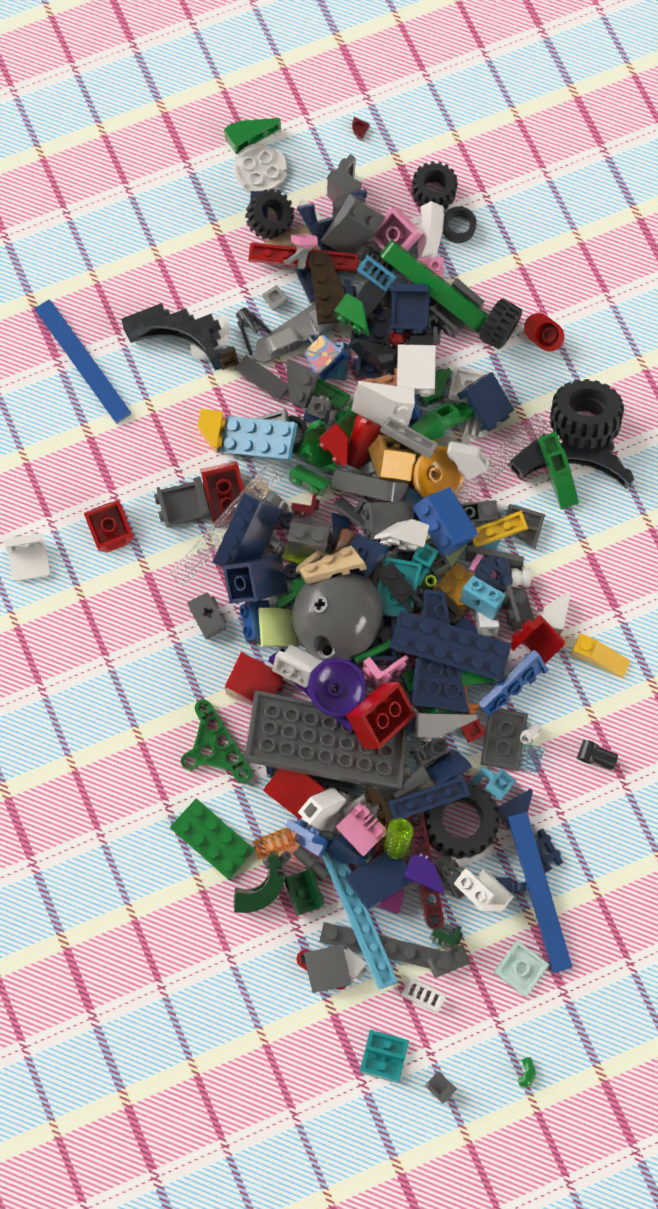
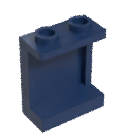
M390 283L392 308L391 325L388 326V329L393 331L394 334H404V331H412L411 334L420 335L423 334V331L428 332L430 286L428 284Z
M493 372L481 376L457 393L460 400L466 398L482 424L478 428L480 432L493 430L497 427V422H504L510 418L509 414L515 410Z

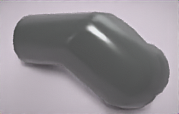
M284 851L279 856L282 857V867L292 858L291 853L288 851ZM269 856L262 860L266 869H268Z

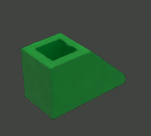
M347 293L334 310L337 321L344 326L346 324L351 326L352 330L357 334L362 333L368 336L369 329L363 303Z
M442 368L435 371V392L433 395L422 397L418 394L424 407L441 401L450 378V368L445 370Z

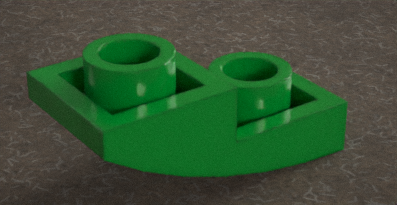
M301 578L293 580L289 586L291 594L285 593L279 596L278 601H276V607L286 609L292 605L298 592L306 583L305 580Z

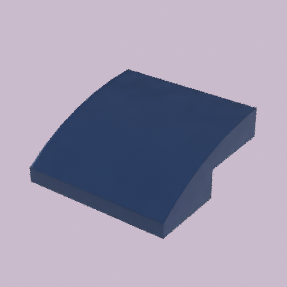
M452 749L425 768L434 786L456 779L473 766L463 755Z

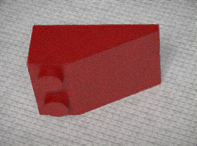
M237 461L200 469L213 527L231 522L242 495L245 493Z

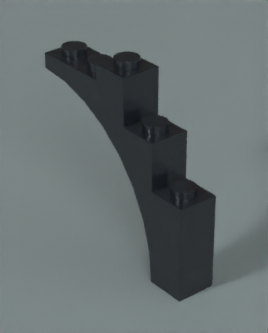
M160 303L121 318L124 332L130 343L156 337L184 340L202 350L209 358L215 371L222 369L220 361L223 360L220 350L216 349L219 346L217 340L221 339L219 331L222 328L219 320H214L212 313L195 319L193 314H189L187 308L171 314L170 310L165 309L164 305Z
M538 439L510 460L509 467L520 480L534 471L547 467ZM567 441L561 443L569 464L588 466L602 471L615 479L625 489L629 488L634 482L633 473L629 469H625L620 459L612 454L615 449L613 441L608 444L606 443L602 447L595 446L592 449H589V447L578 448L579 446L577 445L571 446Z

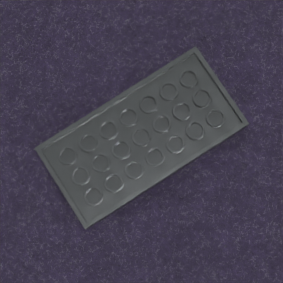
M255 690L244 762L365 786L372 785L375 788L396 792L402 789L408 723L381 748L364 749L355 731L351 733L334 717L319 711L311 701Z

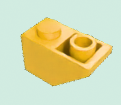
M201 408L198 431L213 452L218 453V447H222L223 436H221L222 429L225 430L226 418L223 416V411Z

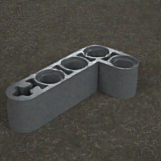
M336 469L333 474L331 488L386 501L404 502L406 500L408 483L378 479L373 476Z

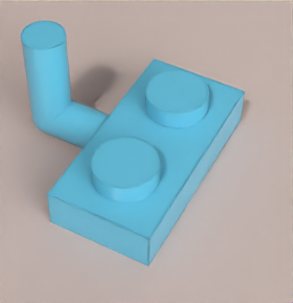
M483 766L470 782L477 786L485 776L490 780L485 789L493 797L501 800L517 780L502 768L495 775L487 767Z

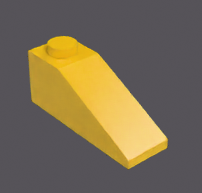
M581 633L578 635L570 653L572 657L621 678H624L631 661L598 640Z

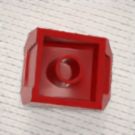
M119 499L83 512L98 551L111 552L129 545L134 536Z

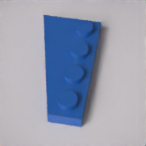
M535 650L527 654L517 667L512 668L509 674L501 682H498L489 694H486L479 703L481 709L490 716L508 702L509 696L518 695L522 692V687L526 683L531 685L537 680L536 676L541 672L543 674L547 673L549 669L541 656Z

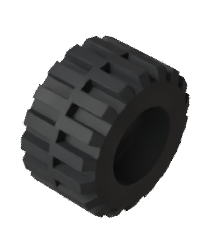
M431 161L430 164L426 162L423 164V167L419 166L417 172L415 171L412 181L411 194L414 202H417V206L421 207L432 201L447 209L449 204L453 203L458 186L457 175L454 174L452 168L449 169V165H442L440 161L438 163ZM430 182H437L444 189L431 191L425 185Z
M265 189L259 192L246 208L245 218H248L246 223L247 226H251L250 231H255L257 237L261 235L262 239L265 240L267 237L271 240L284 234L292 225V220L295 216L292 214L295 211L294 207H291L292 201L286 199L288 196L286 194L283 196L281 191L275 192L274 189L269 191ZM262 207L272 208L277 214L278 222L268 221L263 216Z
M504 298L500 299L487 316L480 330L479 338L491 346L501 349L517 327L522 316V309Z

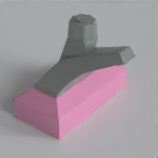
M309 233L291 235V242L297 246V251L290 258L286 259L284 263L288 265L297 260L298 268L304 269L306 268L305 262L308 253L318 244L317 236Z

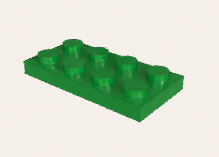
M197 798L170 826L171 830L228 880L231 879L255 851L253 847Z

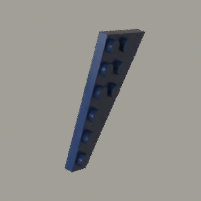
M425 589L423 592L421 617L450 625L444 592ZM416 657L411 706L470 713L466 702L465 688H463L461 670Z

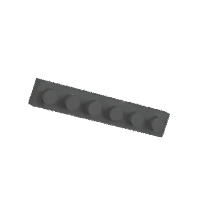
M327 922L323 923L319 942L334 946L343 944V947L346 949L349 948L350 950L362 952L352 928ZM379 935L387 957L391 960L430 969L427 959L441 953V950Z

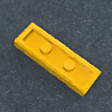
M522 511L475 527L479 535L471 541L473 546L481 547L527 530L528 526Z

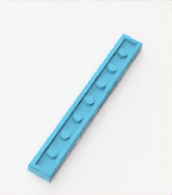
M335 835L327 837L329 838V841L326 848L328 847V845L330 844L331 840ZM324 850L322 858L378 990L397 984L398 980L370 914L345 880V876L351 873L349 865L340 863Z

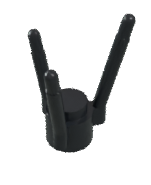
M245 307L236 313V317L239 320L237 325L241 330L249 355H252L244 326H250L257 334L258 330L253 324L255 320L269 334L271 330L256 317L254 312L251 313Z

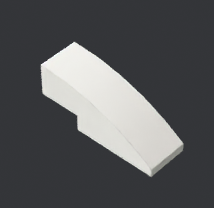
M431 201L421 206L422 223L417 225V227L424 234L417 241L418 258L436 257L441 241L444 207Z

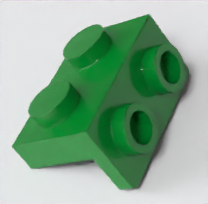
M297 465L295 469L292 468L289 473V481L293 485L302 487L311 494L323 497L330 484V479L300 465Z

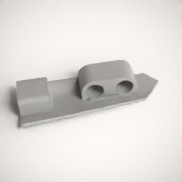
M313 303L271 331L270 334L268 333L259 339L253 360L263 364L300 348L310 335L314 334L317 337L335 329L336 324L318 325L315 303Z

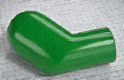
M531 1056L521 1059L525 1072L522 1077L518 1078V1084L522 1088L530 1087L536 1077V1070Z

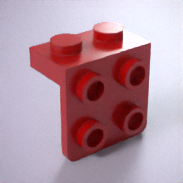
M539 615L533 621L531 619L526 621L521 626L523 631L519 629L511 637L513 641L510 643L512 644L511 649L513 651L524 643L531 651L535 650L541 656L544 663H547L566 644V641Z

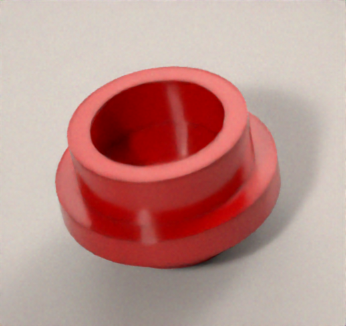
M391 333L389 341H392V345H403L406 342V334Z

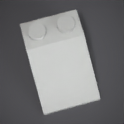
M358 381L352 411L381 426L388 417H391L408 427L415 405L414 389Z

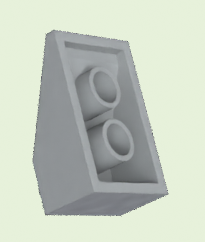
M416 713L412 718V736L417 737V741H432V738L441 737L477 720L478 715Z

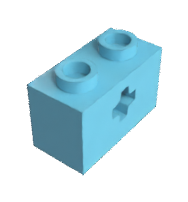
M472 576L462 588L460 602L493 620L503 608L506 594Z

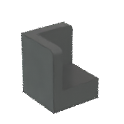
M436 1072L424 1085L442 1104L457 1090L440 1072Z

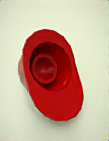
M534 313L524 323L525 335L542 350L553 352L562 346L565 337L564 331L549 316L543 313Z

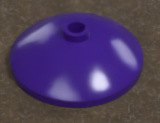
M330 658L322 661L311 672L308 680V693L312 703L319 711L328 716L343 717L347 716L364 700L366 682L362 672L355 664L342 658ZM332 686L336 688V693L331 691Z

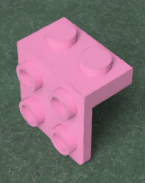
M406 655L382 672L370 657L363 661L362 667L365 682L367 684L370 683L375 690L381 684L391 682L390 680L396 676L398 678L406 672L405 669L409 658Z

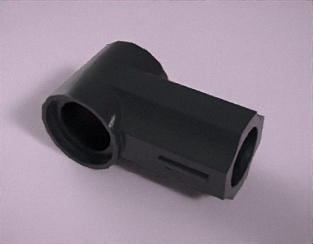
M583 739L576 759L587 764H596L612 771L618 760V754L599 747L593 741Z

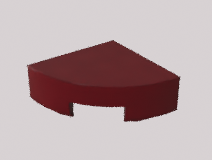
M354 117L352 130L354 135L362 141L370 128V124Z

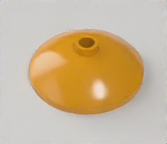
M437 446L430 459L420 454L414 464L413 483L422 498L448 487H451L454 494L457 495L462 487L464 476L458 471L457 464L449 459L447 447Z

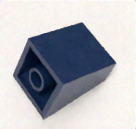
M281 554L223 566L230 604L259 601L288 592Z

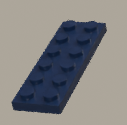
M400 610L389 649L501 682L512 644Z

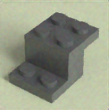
M351 154L347 158H343L335 171H331L327 177V197L333 201V216L338 214L349 193L361 190L362 183L354 178L356 158Z

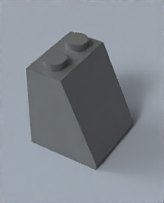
M294 517L290 524L287 539V554L309 557L317 550L326 553L332 523Z

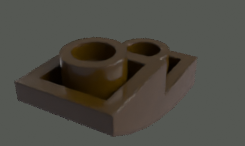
M372 785L368 786L366 792H364L366 803H370L371 808L379 806L380 809L377 810L380 821L384 822V825L394 822L390 808L384 798Z

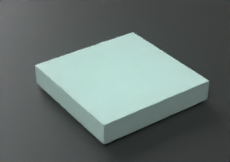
M516 940L493 973L524 997H527L550 964L519 940Z

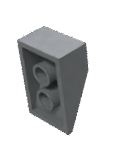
M349 194L321 239V242L338 252L356 254L377 232L385 216L369 204Z

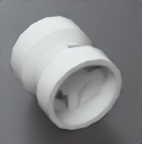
M511 568L513 579L511 587H517L521 584L523 587L531 586L530 568H524L522 572L517 568Z

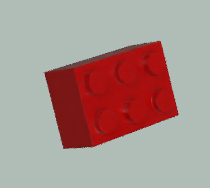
M387 682L381 684L346 717L364 749H379L406 725L416 713L400 683Z

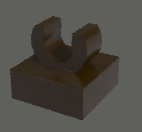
M228 346L226 349L220 350L223 360L220 361L222 370L238 365L239 360L234 346Z

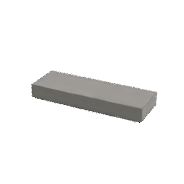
M391 417L386 419L380 429V432L429 459L438 446L436 442Z

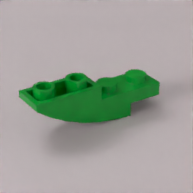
M448 402L423 416L410 428L430 440H435L444 436V429L474 418L475 412L464 402L455 406Z
M557 432L538 437L537 439L549 471L548 475L560 510L579 504L570 466L564 448L562 449Z

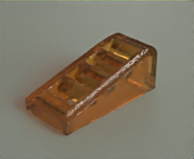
M288 827L252 841L259 860L268 857L270 851H278L279 853L296 846L292 832ZM282 834H286L288 844L284 843ZM278 836L281 844L280 847H277L274 837ZM269 839L271 840L272 846L274 848L273 850L269 849L267 840ZM260 842H263L266 850L265 853H262L261 847L259 845Z

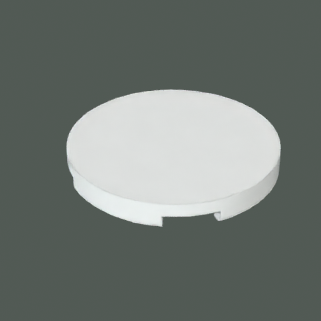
M264 143L251 144L239 152L234 163V176L239 186L249 193L265 189L267 191L270 189L276 191L282 186L287 177V162L279 149L264 145Z

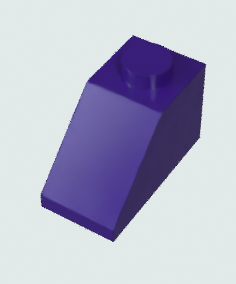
M422 853L411 855L403 878L434 892L443 893V885L435 865L429 861V857Z

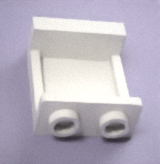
M398 345V387L414 389V394H419L422 397L434 394L436 345Z
M464 869L454 882L481 911L502 912L514 897L487 870H482L479 876L476 877L469 869Z

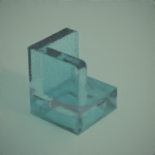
M525 744L519 770L538 773L545 747Z

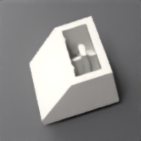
M413 519L397 522L375 535L374 539L379 540L381 544L386 546H398L397 549L401 551H416L417 548L424 547L429 525Z

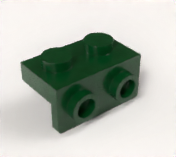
M312 868L285 877L284 883L296 917L325 906L324 896L319 890L317 877L313 873Z
M458 925L454 929L452 936L434 928L429 938L433 940L432 944L443 948L447 946L452 948L461 941L463 933L460 931L462 927Z

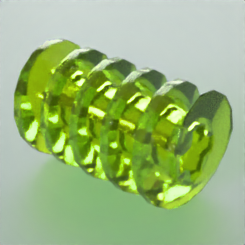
M396 818L389 823L384 843V851L389 857L399 859L407 854L413 835V827L410 822L402 818Z

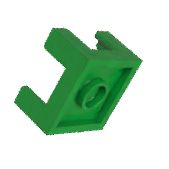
M322 420L310 422L295 455L324 473L334 472L338 465L333 463V454L330 451L326 452L319 445L321 441L318 439L327 431L323 428L327 426V423Z

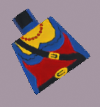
M313 334L306 340L310 347L305 351V356L313 370L319 372V377L323 380H326L350 357L349 354L324 335L317 338Z

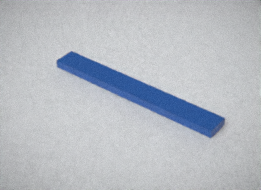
M48 299L34 308L113 421L117 424L130 416L131 411L52 301Z
M523 812L509 816L507 820L552 973L573 968L528 813Z

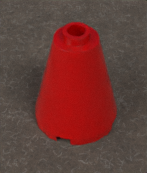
M358 414L355 418L349 443L348 465L356 469L359 466L363 467L371 457L368 448L379 435L387 436L380 432L381 425Z

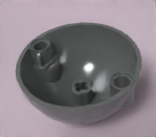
M353 571L346 575L342 573L332 574L330 579L315 583H305L298 592L292 608V622L297 639L311 655L323 661L330 658L351 660L353 657L366 651L377 637L383 620V604L379 591L368 578ZM333 648L332 653L328 655L330 649Z

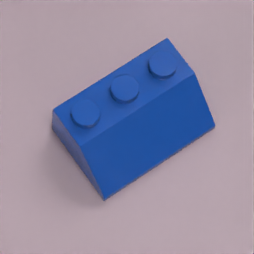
M451 487L431 494L413 506L420 521L429 525L428 534L441 555L450 556L479 535Z

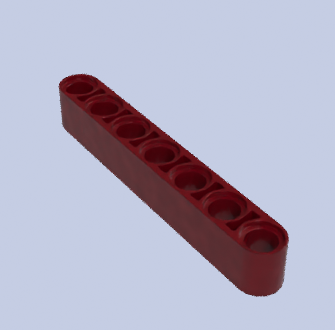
M408 792L407 794L403 795L402 797L407 796V795H410V794H413V793H415V792ZM423 812L415 814L419 817V824L417 826L410 824L409 819L411 816L404 818L411 855L422 853L429 857V861L433 862ZM418 834L423 837V844L421 846H416L413 842L414 837ZM417 884L425 924L432 929L441 928L444 924V915L439 893ZM429 894L435 896V903L433 905H427L425 902V898ZM433 914L439 916V923L437 925H431L429 922V918Z

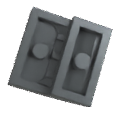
M343 944L304 953L312 993L352 985Z

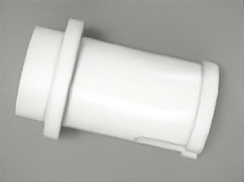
M535 723L528 730L522 731L520 736L521 742L525 745L532 744L535 738L543 733V729L539 730L542 726Z

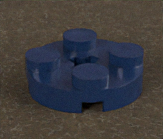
M488 556L479 562L480 565L476 568L475 572L476 578L500 592H504L507 585H512V569L505 557ZM493 570L497 573L496 579L491 577Z

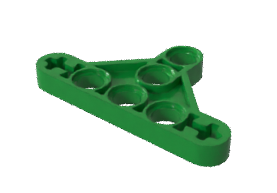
M206 699L198 700L194 709L200 724L193 749L184 753L181 757L182 767L187 771L195 770L201 765L231 771L237 782L241 784L248 783L252 778V771L247 762H244V757L211 703ZM201 704L209 706L206 708L209 714L208 718H206L203 711H198ZM209 721H218V728L216 730L209 729ZM222 736L229 739L228 745L224 747L218 744V739ZM205 746L212 749V753L208 757L201 754V749ZM230 753L238 754L239 759L236 763L228 761ZM188 756L195 759V764L191 767H187L184 764V760ZM240 765L244 772L248 771L249 773L246 774L247 778H239L240 772L238 768L233 770V767Z

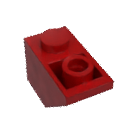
M335 423L318 438L321 441L319 445L326 452L330 451L333 454L332 459L338 466L342 465L345 467L348 465L350 437L338 423Z

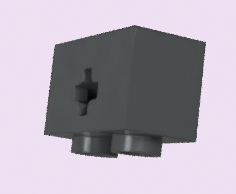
M206 592L187 602L205 640L226 630L225 623H227L223 612H218L216 607L219 605L214 596L210 597L209 593ZM208 612L212 617L208 618L205 616V613Z

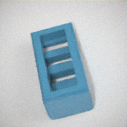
M369 255L365 257L357 268L358 272L386 292L390 288V283H394L398 277ZM370 261L373 264L370 266L367 272H365L364 268ZM377 266V271L374 273L373 276H371L370 273L372 272L374 267ZM381 270H382V271L384 272V274L382 275V277H381V278L379 279V281H378V280L376 279V277L379 275V273H380ZM389 275L390 278L386 284H382L386 276Z

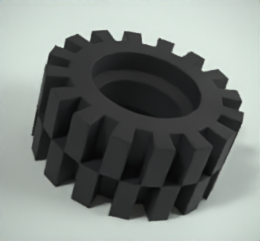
M370 247L366 248L360 258V262H362L369 255L388 270L392 271L394 268L380 256L378 251ZM369 261L366 267L370 268L373 263ZM375 266L372 271L376 272L378 267ZM381 270V272L379 273V275L382 276V275L384 274V272Z

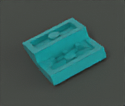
M370 1030L359 1073L399 1084L409 1040Z

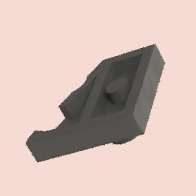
M287 360L289 401L307 408L320 373L292 360Z
M509 504L506 516L522 511L528 526L527 530L516 533V535L530 548L535 550L546 514Z

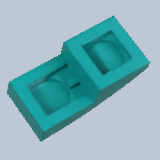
M427 544L416 550L411 561L423 564L418 587L422 584L438 554V550Z

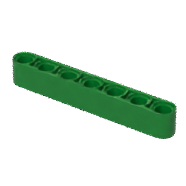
M390 240L380 256L413 283L428 284L432 298L473 330L480 333L488 314L395 241Z

